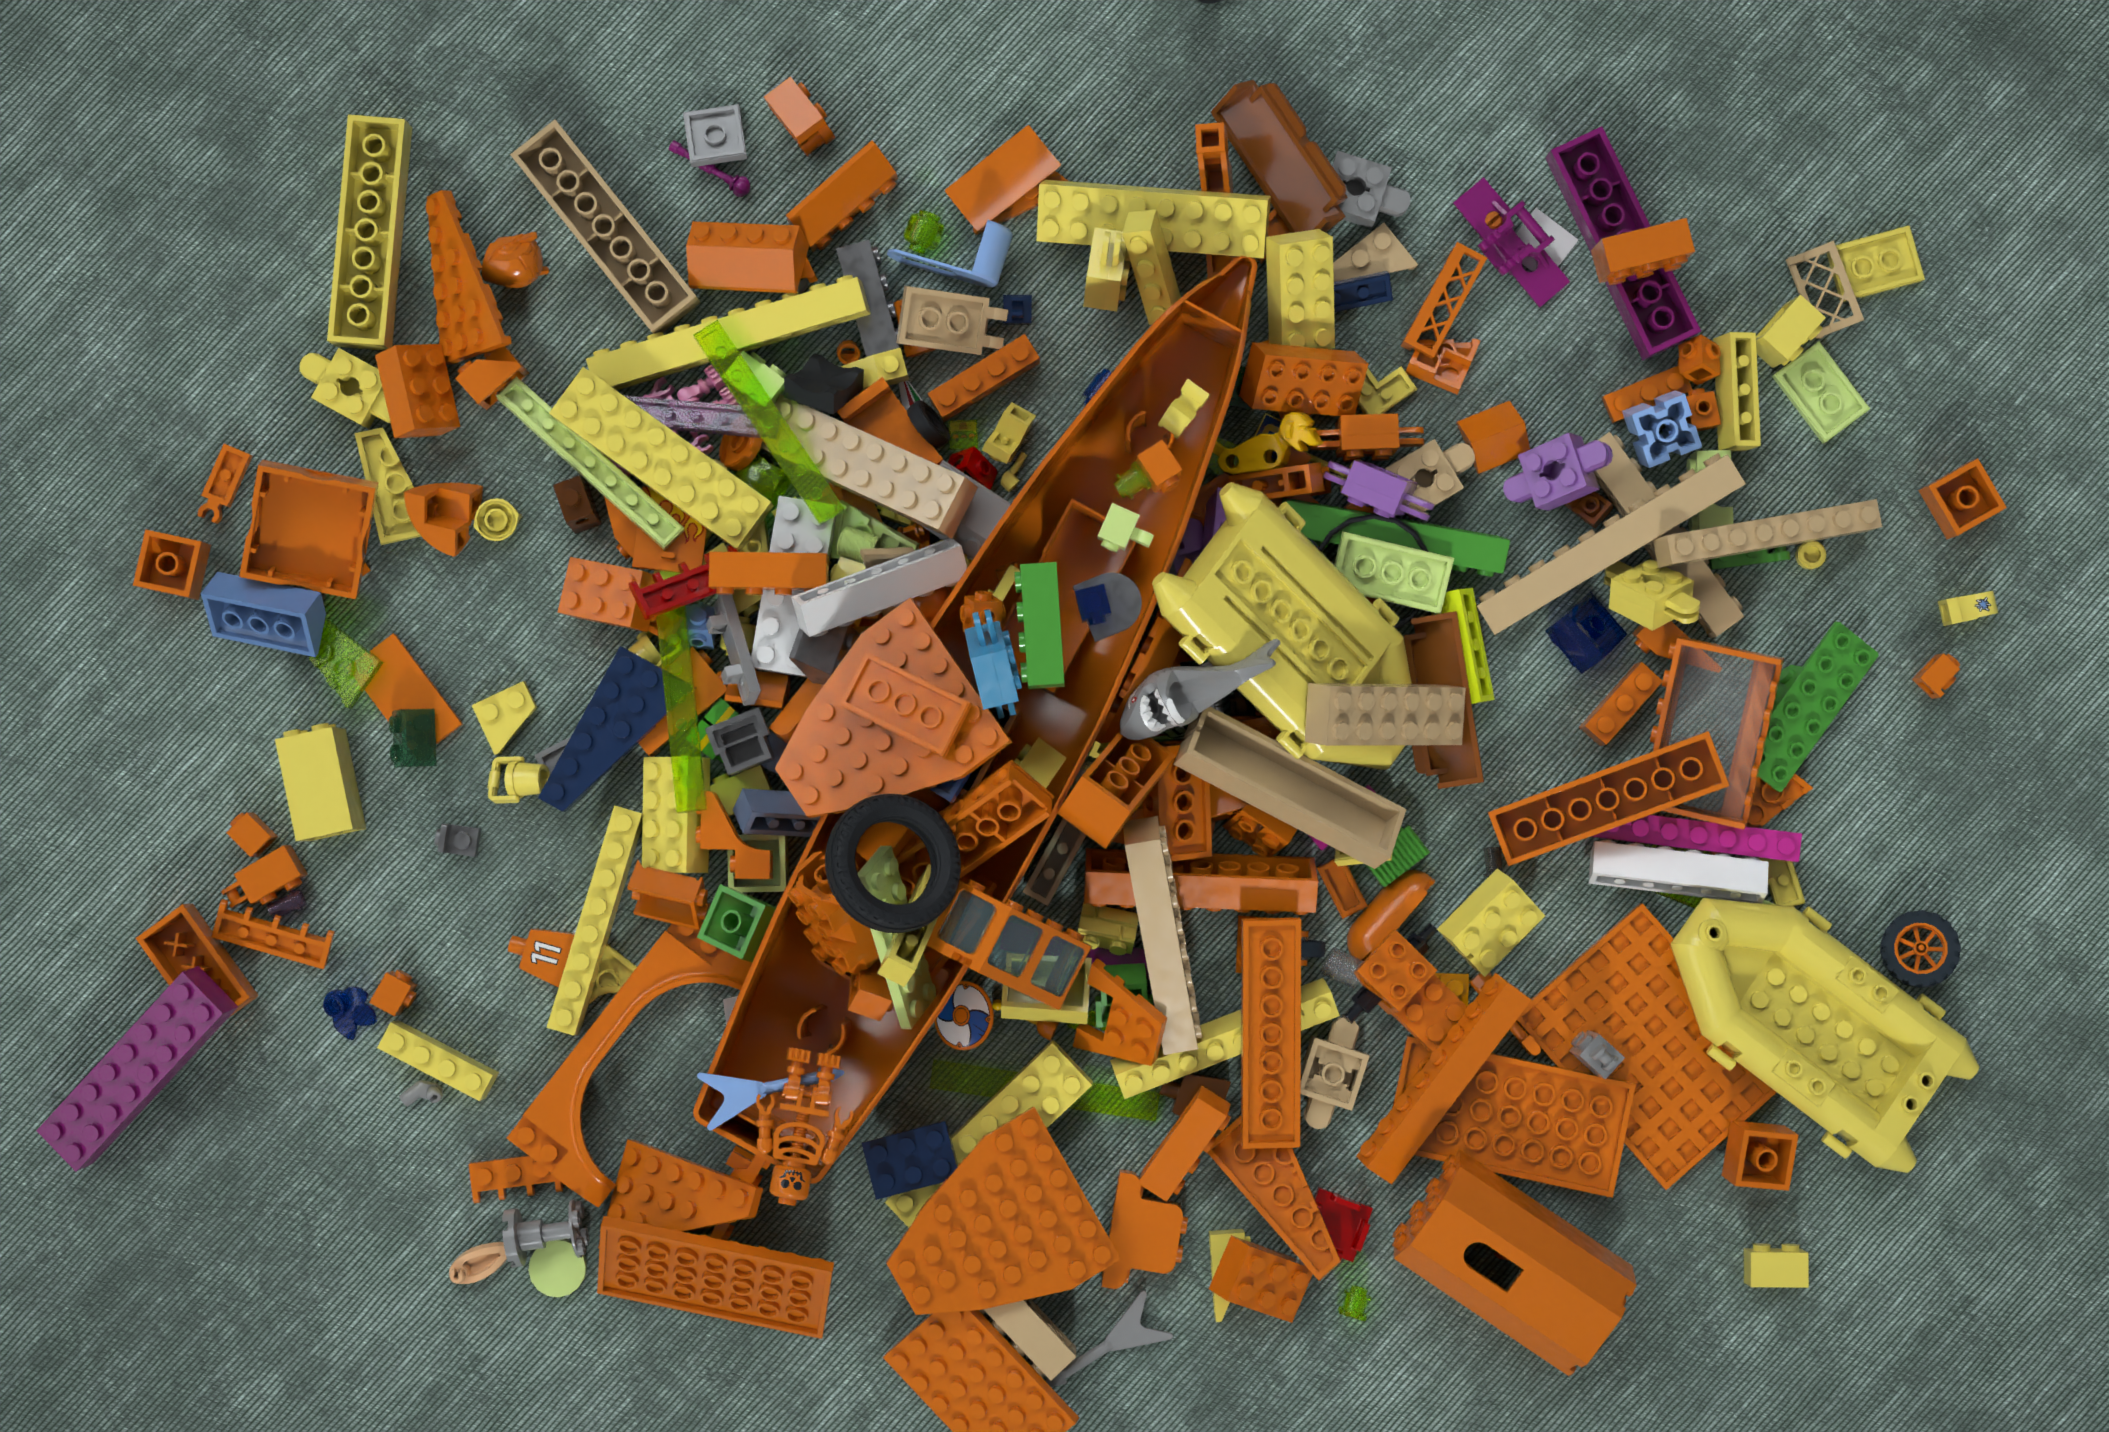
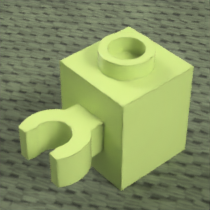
M1112 503L1097 539L1102 541V547L1117 553L1118 549L1125 551L1130 539L1149 548L1154 535L1135 527L1139 520V514Z

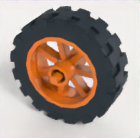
M1925 910L1906 912L1895 918L1882 936L1880 953L1883 965L1894 979L1896 978L1906 986L1909 985L1914 988L1933 987L1946 980L1958 965L1961 952L1958 934L1949 921L1936 913H1930ZM1918 928L1931 931L1925 941L1920 940ZM1913 929L1916 943L1914 944L1901 937ZM1937 935L1942 947H1928V943ZM1899 942L1911 947L1912 951L1899 956ZM1927 952H1942L1941 959L1936 964ZM1912 955L1916 956L1913 969L1908 967L1902 960ZM1921 957H1924L1932 968L1918 970Z

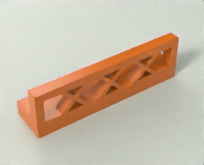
M1459 242L1455 244L1404 338L1401 347L1409 351L1414 348L1432 359L1435 357L1487 257ZM1463 254L1478 261L1474 271L1462 274L1459 262ZM1455 269H1456V270H1457V273H1458V276L1452 277V275H1453V273H1454V271H1455ZM1471 276L1466 284L1464 278ZM1460 280L1463 290L1462 294L1449 299L1446 290L1447 284ZM1443 293L1445 300L1438 302ZM1457 301L1455 307L1452 309L1451 303ZM1446 304L1450 316L1447 321L1436 324L1432 312L1435 307ZM1430 319L1431 325L1425 327L1427 321ZM1444 326L1439 335L1437 328ZM1433 329L1436 342L1432 349L1417 342L1422 332Z

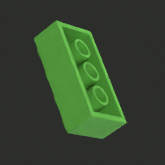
M1057 562L1020 564V572H1015L1016 593L1022 592V602H1017L1018 623L1024 622V632H1018L1020 653L1026 652V662L1020 663L1022 683L1028 682L1029 689L1065 687Z

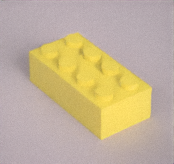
M1320 229L1266 237L1269 344L1323 349L1335 348L1333 236Z
M644 757L643 868L650 867L672 873H708L709 849H700V843H696V826H701V814L696 813L697 797H701V791H710V758Z

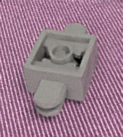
M1337 151L1332 167L1345 184V194L1348 197L1338 205L1346 216L1342 220L1372 228L1378 211L1395 217H1400L1407 211L1411 200L1409 193L1404 189L1387 184L1392 167Z

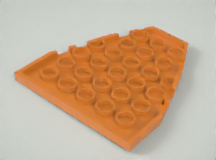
M909 598L862 632L806 709L775 770L805 815L813 818L824 816V814L846 812V810L859 801L880 794L909 796L910 793L937 787L938 784L950 780L962 779L1011 744L1012 741L990 709L983 710L980 695L913 599ZM866 651L972 703L945 758L838 705Z
M1032 1107L984 1135L979 1140L975 1148L959 1163L955 1171L948 1179H945L921 1207L916 1215L917 1217L902 1236L900 1243L891 1253L886 1264L915 1315L983 1310L1072 1290L1118 1262L1121 1258L1035 1107Z

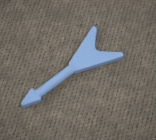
M833 1069L832 1074H835L834 1080L842 1076L844 1071ZM699 1072L697 1074L698 1079L718 1090L724 1096L722 1105L708 1123L707 1129L710 1131L756 1103L758 1094L761 1095L760 1099H762L767 1094L783 1091L784 1082L787 1083L788 1078L763 1083L761 1081ZM817 1072L801 1075L800 1084H804V1086L818 1084Z

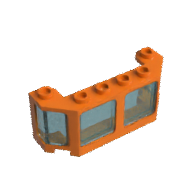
M971 879L968 884L959 880L956 893L949 906L938 917L927 946L984 976L1060 1010L1093 946L1082 941L1084 935L1071 928H1067L1066 932L1062 931L1063 925L1049 918L1044 923L1042 922L1044 916L1029 908L1024 913L1022 912L1024 906L1010 899L1003 903L984 893L985 886Z

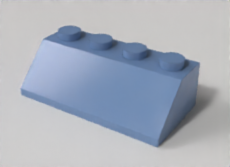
M217 572L201 592L212 636L311 657L317 656L326 617L321 592L242 578L222 572Z

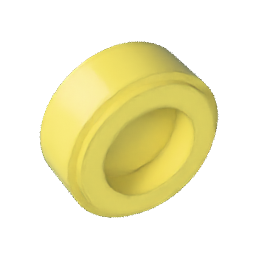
M1818 541L1802 543L1796 550V561L1804 569L1818 568L1825 562L1826 550Z

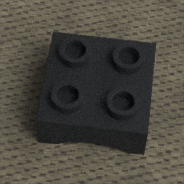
M814 353L800 371L795 374H788L784 378V398L796 401L801 405L819 409L824 413L834 414L863 390L864 369L858 367H839L829 362L824 356Z

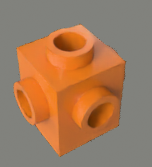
M1701 334L1678 345L1680 375L1699 385L1721 374V351L1719 345Z
M976 591L975 596H964V605L960 608L963 631L964 629L975 627L972 615L974 612L979 613L981 625L987 624L984 613L986 609H990L993 622L1000 621L1002 626L1006 616L1003 601L993 596V593L989 591Z

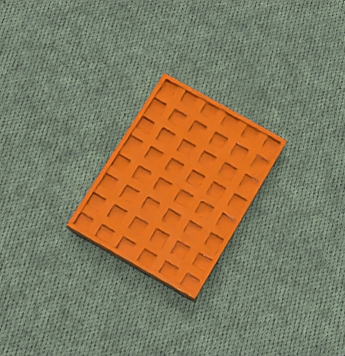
M1639 903L1537 993L1516 1021L1528 1035H1531L1556 1067L1593 1074L1569 1052L1573 1047L1571 1044L1573 1039L1580 1032L1586 1033L1588 1030L1600 1034L1625 1057L1608 1076V1078L1636 1084L1624 1144L1662 1188L1667 1190L1728 1136L1731 1120L1745 1121L1777 1092L1738 1062L1729 1071L1706 1053L1712 1042L1700 1033L1670 946L1674 938L1645 905ZM1721 1045L1718 1046L1720 1050L1732 1058V1054Z

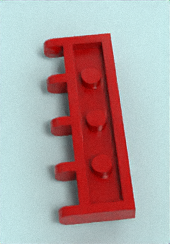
M731 545L727 546L728 552H738ZM709 553L704 554L705 565L689 570L685 562L680 563L678 568L681 574L663 580L659 572L653 573L654 584L640 589L636 581L629 582L630 591L645 620L716 594V589L709 587Z

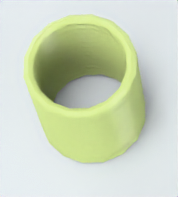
M848 525L840 534L836 551L840 556L863 563L860 549L882 548L881 536H875L872 533L870 534Z

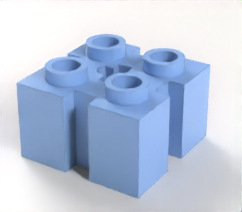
M1674 390L1654 398L1655 406L1641 403L1622 411L1628 431L1639 438L1638 441L1633 442L1639 464L1651 468L1671 460L1670 452L1684 455L1702 448L1696 426L1686 421V417L1691 416L1692 413L1684 393ZM1662 424H1665V428L1662 429L1663 433L1660 434L1659 428Z

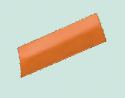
M1027 125L946 188L945 192L975 230L979 231L986 225L988 220H993L1061 167V163L1049 151L1031 126Z

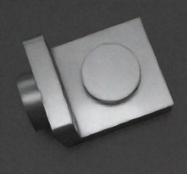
M442 824L441 829H437L435 834V846H438V852L477 857L481 829Z

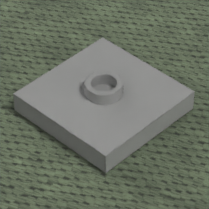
M739 104L683 112L691 167L747 159Z

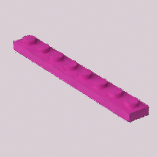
M1648 815L1591 837L1799 862L1802 833L1753 827L1739 829L1712 822Z

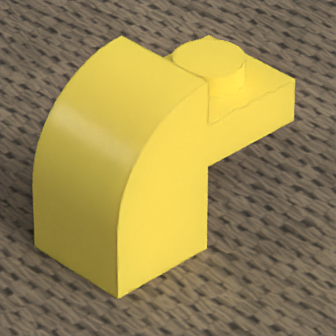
M1011 402L1003 412L994 432L985 442L982 451L988 453L995 461L1004 462L1005 464L1011 462L1024 441L1036 415Z

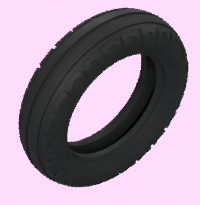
M880 794L859 801L850 807L836 822L826 846L825 870L828 884L835 899L854 920L877 931L904 933L928 925L938 918L949 906L960 880L961 857L957 840L950 826L936 810L910 796ZM882 822L901 824L915 832L926 846L931 862L930 878L924 892L912 903L902 905L886 903L873 896L862 884L856 870L855 853L861 836L870 826Z

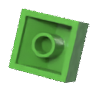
M720 884L697 938L742 960L753 962L776 907Z

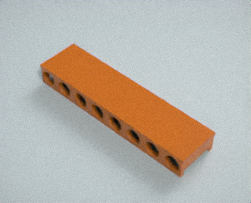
M1013 760L956 799L954 803L938 812L948 823L957 840L961 857L960 878L1051 816L1054 795ZM916 833L896 857L901 880L906 887L908 901L918 879L928 864L931 865L927 848Z

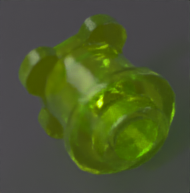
M1136 461L1123 474L1119 475L1117 473L1115 475L1117 481L1113 483L1122 498L1127 496L1130 500L1134 499L1133 495L1142 489L1148 490L1152 486Z
M1351 1285L1350 1289H1344L1346 1295L1343 1306L1338 1307L1339 1314L1366 1321V1306L1368 1301L1372 1299L1371 1296L1367 1295L1368 1290L1356 1285Z

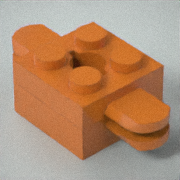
M1398 413L1341 415L1335 423V430H1316L1321 439H1336V441H1323L1322 445L1310 446V449L1336 450V458L1343 457L1344 462H1353L1355 459L1372 456V461H1386L1400 447L1423 446V438L1399 437L1424 434V428L1399 427Z

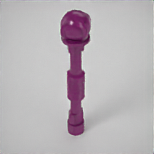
M673 140L669 150L690 160L688 150L682 147V144ZM715 164L698 166V168L706 173H712L724 180V182L729 184V190H733L737 197H743L750 192L751 186L746 177H740L739 175L732 177L716 168Z

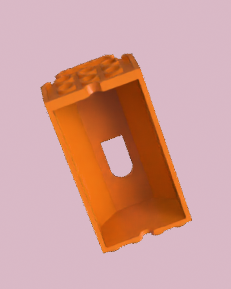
M1460 1149L1455 1156L1450 1154L1442 1165L1441 1169L1444 1170L1438 1179L1432 1178L1427 1185L1425 1192L1428 1194L1423 1202L1417 1200L1409 1211L1411 1217L1406 1224L1401 1222L1392 1236L1395 1238L1392 1244L1394 1247V1259L1566 1375H1572L1576 1370V1365L1582 1368L1590 1362L1622 1319L1626 1310L1624 1307L1627 1300L1625 1296L1630 1297L1637 1286L1633 1266ZM1477 1242L1484 1243L1523 1269L1507 1291L1466 1263L1464 1252L1469 1245Z

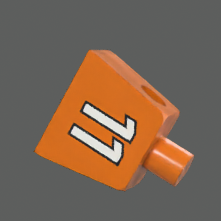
M531 929L527 939L512 935L508 945V952L522 956L519 965L521 970L559 987L575 933Z

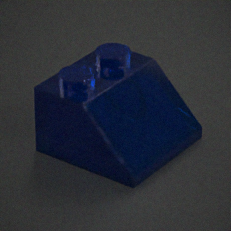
M1591 591L1545 630L1551 641L1560 648L1570 664L1577 668L1581 674L1604 659L1627 635Z

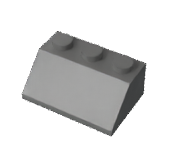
M943 460L940 466L966 477L978 487L952 538L962 545L964 554L974 559L1011 503ZM924 527L925 529L929 530L942 540L949 539L948 537L940 533H937L927 527Z

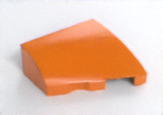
M1444 339L1433 359L1415 350L1406 373L1458 395L1481 341L1472 339L1471 342L1454 343V339ZM1433 340L1418 341V343L1429 349H1432L1436 342Z

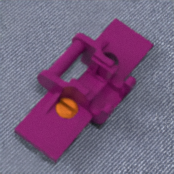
M1483 177L1453 202L1454 206L1482 240L1477 247L1501 276H1504L1507 272L1513 276L1539 308L1570 282L1544 250L1555 240L1554 237L1547 235L1524 207L1526 204L1523 200L1510 209ZM1514 214L1517 215L1540 243L1539 246L1534 248L1530 243L1526 245L1512 229L1514 224L1510 219ZM1525 257L1535 259L1537 267L1534 272H1527L1523 269L1522 261Z

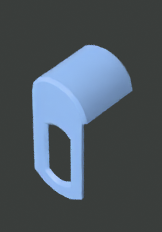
M988 220L972 271L897 249H889L887 255L899 263L971 284L995 287L999 282L1013 234L1004 225ZM904 257L911 258V259H913V260H918V261H921V262H924V263H928V264H931V265H935V266H937V267H942V268L951 270V271H953V272H949V271L942 270V269H939V268H935V267H932V266H928V265H925V264H922V263H918V262H915V261H911V260H908V259H906V258H904Z

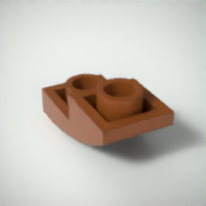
M1595 491L1564 504L1569 510L1595 529L1614 508L1611 502Z

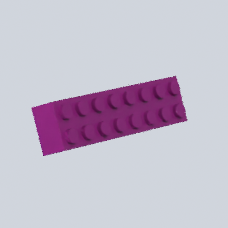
M1602 126L1550 150L1545 159L1590 253L1602 238L1651 227ZM1664 268L1653 271V275L1637 279L1636 275L1626 277L1625 282L1616 285H1609L1608 281L1605 282L1642 361L1689 340L1701 332L1673 271L1665 272Z
M199 966L183 971L36 1131L75 1172L93 1164L231 1016L238 1006Z

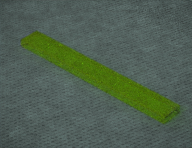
M716 320L693 334L694 339L818 524L822 525L844 511L843 505L719 321Z
M686 605L656 616L676 812L678 814L707 810Z
M934 1059L929 1088L993 1097L1019 1071ZM1093 1082L1092 1086L1068 1109L1156 1121L1160 1094L1157 1091L1147 1090L1124 1099L1120 1086Z

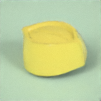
M489 499L479 506L473 526L484 538L492 541H501L514 533L522 515L504 499Z

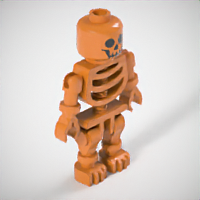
M788 1047L786 1060H791V1066H787L789 1076L787 1083L784 1082L782 1098L794 1100L796 1104L780 1103L779 1109L797 1112V1118H795L797 1121L777 1126L773 1132L772 1143L771 1126H774V1120H771V1109L774 1107V1096L770 1095L771 1103L769 1106H766V1111H764V1106L759 1102L761 1095L758 1094L756 1097V1106L759 1109V1120H756V1126H759L757 1149L763 1154H767L772 1150L773 1158L782 1160V1164H778L773 1168L769 1190L772 1195L779 1197L778 1203L796 1206L797 1200H805L809 1195L812 1173L806 1169V1164L817 1165L819 1158L826 1165L834 1163L838 1154L839 1143L845 1139V1135H843L844 1130L853 1118V1110L849 1111L848 1119L843 1120L840 1124L841 1119L838 1117V1113L842 1108L841 1106L836 1108L833 1128L827 1132L829 1138L824 1148L825 1138L823 1133L807 1122H809L810 1114L829 1117L830 1111L814 1109L815 1104L830 1106L832 1097L830 1085L831 1080L835 1078V1074H832L833 1068L839 1069L841 1056L817 1053L815 1065L821 1066V1071H817L816 1076L819 1078L817 1087L813 1086L812 1092L804 1091V1084H800L801 1075L805 1074L803 1063L810 1064L812 1051ZM802 1097L810 1098L809 1108L801 1106ZM794 1127V1136L789 1135L779 1138V1134L783 1129ZM807 1129L817 1135L818 1145L814 1141L805 1138ZM792 1141V1146L779 1148L781 1142ZM804 1143L812 1146L815 1149V1154L804 1150ZM789 1152L790 1155L785 1156L783 1153ZM805 1155L808 1159H802L801 1156Z

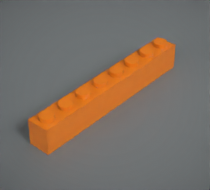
M1495 972L1491 979L1485 982L1482 991L1476 999L1467 1006L1465 1013L1457 1024L1451 1027L1441 1045L1432 1052L1426 1065L1414 1076L1412 1083L1404 1094L1397 1098L1394 1107L1379 1122L1377 1129L1369 1140L1363 1143L1356 1157L1369 1170L1392 1185L1531 1002V999Z

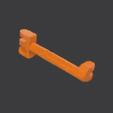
M1489 972L1484 977L1481 973H1478L1469 981V984L1479 994L1485 982L1491 979L1492 974ZM1516 1021L1509 1029L1528 1054L1538 1055L1541 1052L1540 1046Z

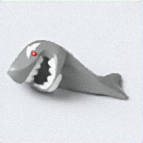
M1271 640L1245 659L1232 665L1213 666L1208 661L1200 666H1176L1150 674L1127 700L1120 719V734L1127 739L1140 740L1156 736L1169 728L1183 727L1191 723L1200 712L1224 698L1240 685L1274 667L1276 662L1270 656L1281 644L1280 640Z

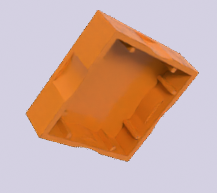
M262 460L257 468L251 504L252 522L245 540L239 577L278 585H298L325 594L356 599L360 592L379 482Z

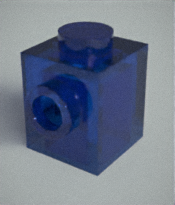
M1104 584L1074 591L1082 623L1088 622L1089 626L1107 622L1106 617L1111 616V609Z

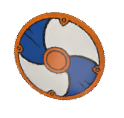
M960 981L934 1021L940 1038L948 1046L957 1050H970L982 1044L988 1037L993 1025L994 1012L991 1000L979 985L969 981Z

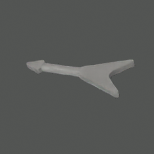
M1142 1290L1106 1336L1105 1341L1073 1360L1052 1381L1047 1377L1045 1381L1049 1386L1054 1387L1066 1384V1378L1109 1351L1172 1339L1173 1335L1170 1332L1147 1328L1141 1325L1140 1319L1147 1295L1146 1291Z

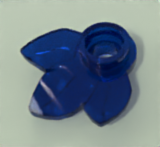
M355 986L348 987L344 991L332 990L325 996L323 1002L324 1011L327 1015L333 1017L334 1028L349 1040L355 1039L358 1025L370 1026L377 1022L374 1009L365 1003L368 993L362 988Z

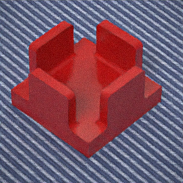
M1318 1187L1314 1199L1340 1260L1343 1258L1353 1262L1357 1251L1361 1252L1370 1228L1368 1221L1373 1208Z

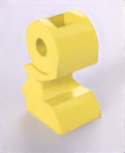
M1187 379L1181 389V396L1171 403L1158 426L1164 427L1178 439L1189 423L1196 417L1197 411L1204 406L1211 395Z

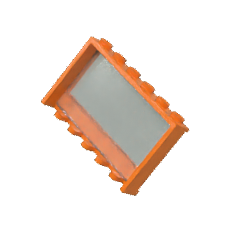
M1680 636L1676 642H1671L1668 659H1672L1670 670H1665L1662 687H1666L1664 698H1659L1656 714L1660 715L1658 726H1653L1650 742L1654 743L1653 751L1709 731L1730 786L1662 811L1745 829L1749 819L1784 658Z

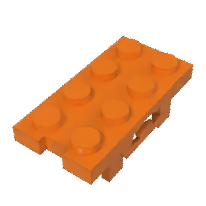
M736 1145L725 1164L734 1169L730 1176L758 1186L763 1177L758 1174L761 1168L767 1170L771 1163ZM730 1223L715 1225L710 1237L727 1241L735 1226Z

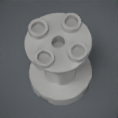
M570 1200L568 1210L569 1221L544 1224L542 1219L523 1222L518 1208L504 1210L502 1222H508V1227L502 1231L506 1258L508 1262H511V1267L525 1266L527 1251L546 1248V1242L571 1238L575 1255L578 1258L585 1255V1245H589V1232L587 1228L582 1227L581 1218H584L585 1215L582 1200Z

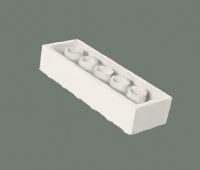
M779 496L769 552L827 553L830 562L837 506ZM763 590L751 654L754 669L808 678L789 659L800 628L791 597L804 592V590H792V595H774L775 590Z

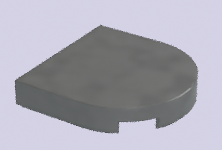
M1105 573L1073 586L1095 642L1128 629L1140 614L1142 607L1140 591L1130 578L1122 574Z

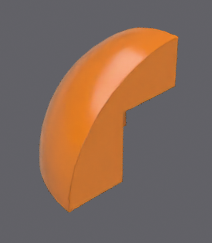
M434 483L411 488L404 492L407 513L413 526L425 541L435 549L455 557L463 550L470 539L469 526L472 520L475 519L476 512L481 505L483 486L468 483Z

